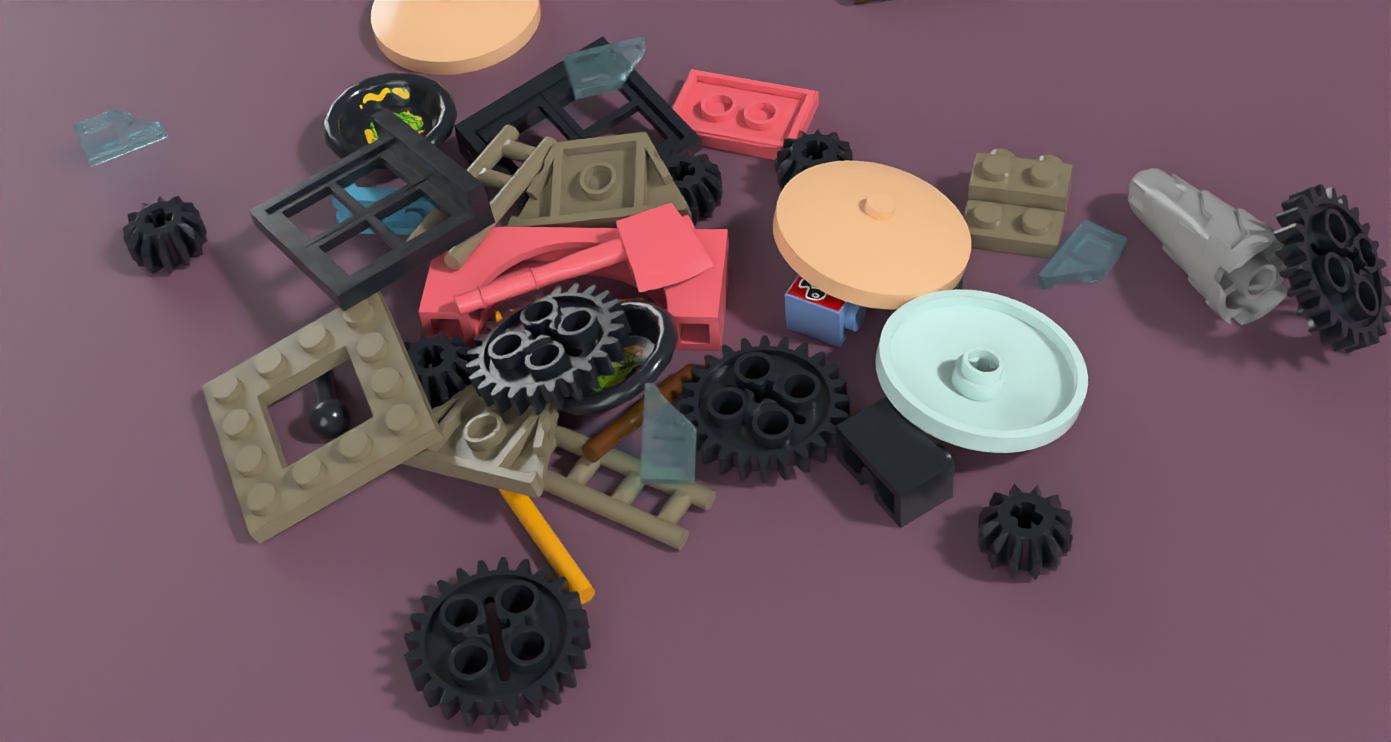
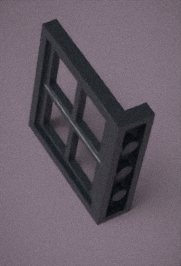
M603 36L454 125L459 152L469 164L474 162L505 125L515 127L518 133L521 134L543 119L548 118L567 141L598 137L636 112H639L665 139V141L655 146L660 158L667 159L670 150L676 155H683L688 149L691 150L693 155L702 150L701 138ZM609 80L629 102L583 130L563 107ZM502 157L492 170L512 176L519 167L512 159ZM528 187L515 201L521 210H523L530 198L526 192Z
M384 108L370 116L378 136L377 140L249 211L254 225L343 311H346L495 223L483 183L388 108ZM382 165H385L407 183V185L366 208L343 189V187ZM329 195L335 197L354 214L312 239L307 237L288 219ZM422 197L448 217L406 243L381 222ZM368 228L393 249L351 275H348L326 254L329 250Z

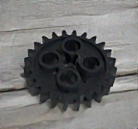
M1323 184L1289 195V200L1281 203L1284 212L1276 214V219L1282 228L1275 230L1274 236L1282 244V248L1275 250V255L1284 261L1285 268L1279 274L1281 277L1289 279L1291 287L1286 293L1289 298L1296 297L1299 302L1296 314L1298 317L1307 315L1309 318L1308 331L1310 333L1319 331L1321 344L1331 343L1335 352L1345 350L1346 353H1350L1379 343V337L1387 334L1384 323L1391 321V317L1385 308L1391 305V298L1385 293L1384 289L1391 286V282L1382 275L1381 269L1386 266V261L1378 258V241H1372L1368 237L1369 223L1361 225L1359 222V209L1357 207L1349 209L1347 196L1344 194L1337 197L1334 187L1325 189Z
M575 283L568 292H563L561 286L556 285L551 295L544 296L541 290H537L533 301L527 302L519 298L517 299V309L513 311L501 309L499 311L502 317L499 322L487 321L484 325L488 334L476 335L473 338L477 347L468 350L467 354L471 362L466 364V368L470 374L469 379L478 396L483 398L488 407L496 404L500 413H504L513 407L516 415L521 416L529 406H533L536 414L539 415L548 403L553 402L554 406L559 410L562 409L564 398L572 396L577 401L582 400L583 394L581 390L585 387L598 390L601 387L597 379L600 375L614 376L616 372L612 363L625 361L626 355L623 348L631 346L632 342L628 333L632 330L618 299L613 300L610 291L607 290L599 293L596 285H592L583 292L580 284Z
M767 335L762 336L759 346L752 347L746 338H742L741 350L735 352L731 347L724 344L722 345L723 358L718 359L707 354L704 356L706 370L701 368L691 369L692 382L683 383L684 399L679 400L683 435L689 437L691 451L701 450L702 463L707 465L718 459L719 473L722 475L729 472L733 467L739 468L740 481H745L751 471H759L762 483H767L770 471L778 470L784 480H789V467L795 465L804 473L810 472L809 458L812 457L821 462L827 461V447L836 448L835 426L848 419V415H850V396L847 395L846 379H839L838 365L826 366L824 352H819L809 357L808 343L805 342L795 350L789 349L788 337H784L778 346H770Z
M501 557L497 569L489 571L486 563L480 560L477 564V574L469 576L465 570L458 568L456 569L458 583L452 586L446 581L438 580L439 598L423 595L420 598L425 613H413L409 617L414 631L404 635L409 650L404 656L417 692H423L426 703L430 708L440 704L443 716L447 720L451 719L461 710L466 727H471L479 715H485L489 729H494L498 723L499 716L505 714L508 715L514 727L519 726L521 710L527 708L532 715L539 718L542 716L539 702L544 698L556 705L562 703L558 686L575 688L577 681L573 669L580 670L587 667L584 650L591 648V641L588 632L590 627L586 610L582 609L579 593L577 591L569 592L567 579L564 576L554 581L552 580L549 566L545 565L533 575L529 559H524L516 570H510L506 557ZM490 602L495 603L502 630V640L511 674L508 681H501L499 666L494 653L495 647L486 613V605ZM522 609H527L526 611H523L521 613H514ZM465 623H471L465 627H459ZM531 655H539L532 660H523ZM482 669L478 673L466 675L472 670Z

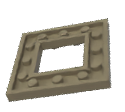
M379 291L346 311H343L340 307L336 308L202 386L249 535L259 544L444 439L386 300ZM351 359L374 417L288 466L267 406Z

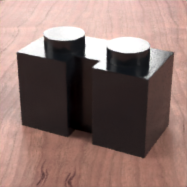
M887 396L835 426L837 460L861 486L866 483L874 491L875 501L900 528L953 497L955 464L952 456L941 444L935 445L920 428L906 419L889 401Z

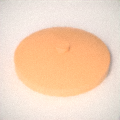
M375 0L371 10V24L374 36L383 54L403 68L431 75H456L474 72L509 58L531 39L541 18L540 0Z
M834 161L819 164L800 172L781 191L773 218V234L777 247L783 258L798 275L814 287L835 298L869 308L897 310L908 301L919 296L937 291L953 290L964 274L971 253V236L967 223L957 207L943 193L931 184L908 172L873 162Z

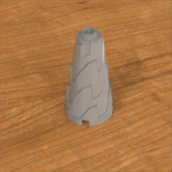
M1151 168L1140 171L1131 179L1128 186V202L1132 212L1163 244L1162 249L1188 275L1187 280L1206 299L1205 303L1215 314L1231 324L1230 319L1233 318L1240 325H1244L1268 314L1285 298L1289 287L1283 283L1284 278L1279 274L1285 268L1284 261L1275 255V250L1282 248V244L1274 236L1275 229L1244 209L1238 208L1236 210L1209 191L1202 190L1201 192L1174 173L1169 176L1161 169Z

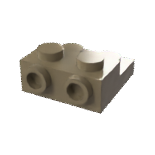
M994 149L989 154L977 152L969 182L968 202L964 214V220L970 231L971 248L1057 259L1070 195L1073 164L1063 163L1061 159L1054 155H1042L1035 160L1015 157L1012 152L1006 149Z

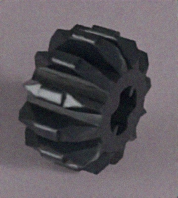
M819 128L814 134H806L799 130L796 139H784L783 147L777 151V158L775 159V171L781 191L794 176L810 167L834 161H853L849 142L839 140L837 132L823 135Z
M690 149L683 155H676L670 150L669 157L667 159L661 158L687 202L692 213L691 221L696 226L699 217L712 218L715 208L721 206V199L723 198L721 172L717 164L710 162L707 154L694 157Z
M159 196L157 201L150 205L141 202L140 212L127 214L129 223L122 228L124 232L123 238L131 258L136 261L138 267L145 266L152 274L162 268H166L172 273L175 266L180 264L190 267V257L203 255L202 246L208 241L206 236L207 230L199 211L192 202L184 203L179 196H175L169 201H164Z
M440 330L434 337L427 338L421 332L418 342H403L431 409L447 403L453 395L463 391L472 384L469 379L470 374L466 368V364L471 362L467 354L471 347L466 346L460 335L448 338L443 330Z
M1015 483L1009 491V496L994 492L989 501V506L982 507V512H980L978 517V528L980 529L978 532V546L980 547V552L988 554V561L992 569L1007 565L1012 579L1020 570L1028 571L1035 581L1041 574L1042 567L1056 572L1058 566L1061 565L1062 557L1068 556V552L1072 548L1073 536L1071 531L1073 520L1070 516V511L1061 509L1058 494L1045 498L1041 497L1042 492L1038 484L1030 493H1023Z

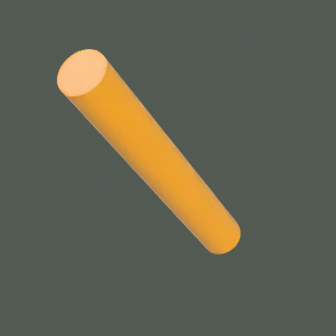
M499 489L501 495L558 577L564 576L567 579L569 592L577 591L580 595L581 604L590 601L595 595V589L530 497Z

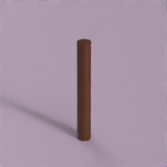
M692 364L685 365L582 446V452L586 459L593 463L597 462L682 395L683 383L692 382L691 369L696 367Z

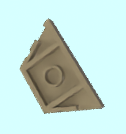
M646 132L555 142L544 160L542 171L533 178L526 190L530 198L519 217L511 216L507 227L613 228L617 227L616 221L668 203H672L681 216L688 215L691 219L692 213Z
M470 384L463 391L453 395L447 403L432 409L444 439L401 463L402 465L539 498L544 490L559 413L553 402L546 404L545 409L539 415L536 414L533 406H529L521 416L516 415L513 407L504 413H500L496 404L488 407L483 398L478 396L473 384Z

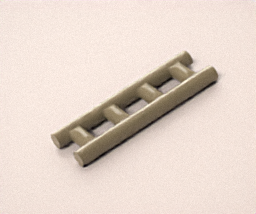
M505 125L467 168V171L481 181L485 188L498 191L496 196L490 201L495 223L446 251L448 253L444 256V262L450 269L459 270L530 185L533 178L543 169L547 154L553 144L557 142L554 138L546 136L537 147L517 142L516 140L519 138L517 129L511 125ZM502 157L522 162V165L512 176L492 170ZM434 207L404 242L406 243L448 217Z
M557 424L551 454L556 447H559L581 458L566 477L548 469L544 491L678 550L685 546L689 531L678 526V522L691 504L708 511L715 501L716 491L615 448L597 462H590L583 455L582 446L591 438ZM601 465L625 475L611 496L586 486ZM645 485L671 495L657 516L631 505Z

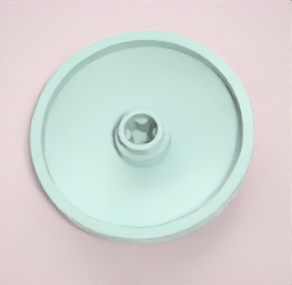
M943 290L922 295L908 301L899 307L887 320L883 327L876 352V372L880 385L889 401L906 419L940 440L982 452H1022L1047 445L1058 439L1076 421L1088 388V373L1083 356L1074 341L1059 325L1043 313L1022 302L984 291Z

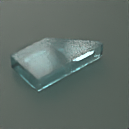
M644 36L563 55L564 67L575 100L620 89L646 52Z
M117 109L72 125L90 167L168 137L162 123L157 121L150 123L136 119L130 113Z
M1084 219L1038 274L1037 287L1043 290L1051 289L1054 283L1080 279L1082 284L1102 281L1127 250L1128 238Z
M645 383L640 481L647 484L695 485L697 428L669 403L653 383Z

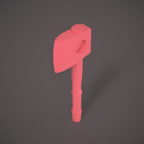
M668 203L616 221L617 239L570 254L535 269L530 267L529 271L482 287L478 285L474 290L453 297L459 314L463 315L483 307L487 309L489 305L533 290H539L541 287L562 280L579 277L625 260L639 292L679 283L714 267L697 238L690 217L688 215L681 216L673 204Z

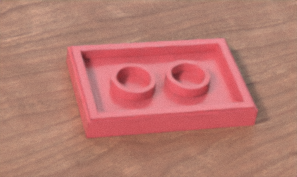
M691 69L672 109L701 138V147L775 160L777 158V151L783 147L784 139H796L799 130L807 132L819 105V91Z

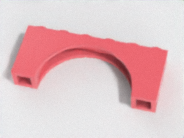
M494 227L459 270H452L445 264L444 256L448 252H444L431 260L418 311L425 336L427 338L434 337L440 330H443L448 338L460 335L466 346H476L473 338L480 334L489 317L507 300L489 305L487 309L483 307L460 315L453 296L474 290L478 285L482 287L529 271L530 267L535 269L570 254L617 239V228ZM695 229L696 236L708 253L714 267L679 283L643 292L674 316L678 333V342L675 350L721 351L731 265L728 229ZM626 260L585 274L612 278L636 287Z

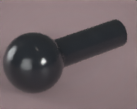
M332 369L314 379L317 403L309 413L311 429L316 435L325 439L338 438L347 431L350 425V412L343 402L337 400L334 371Z

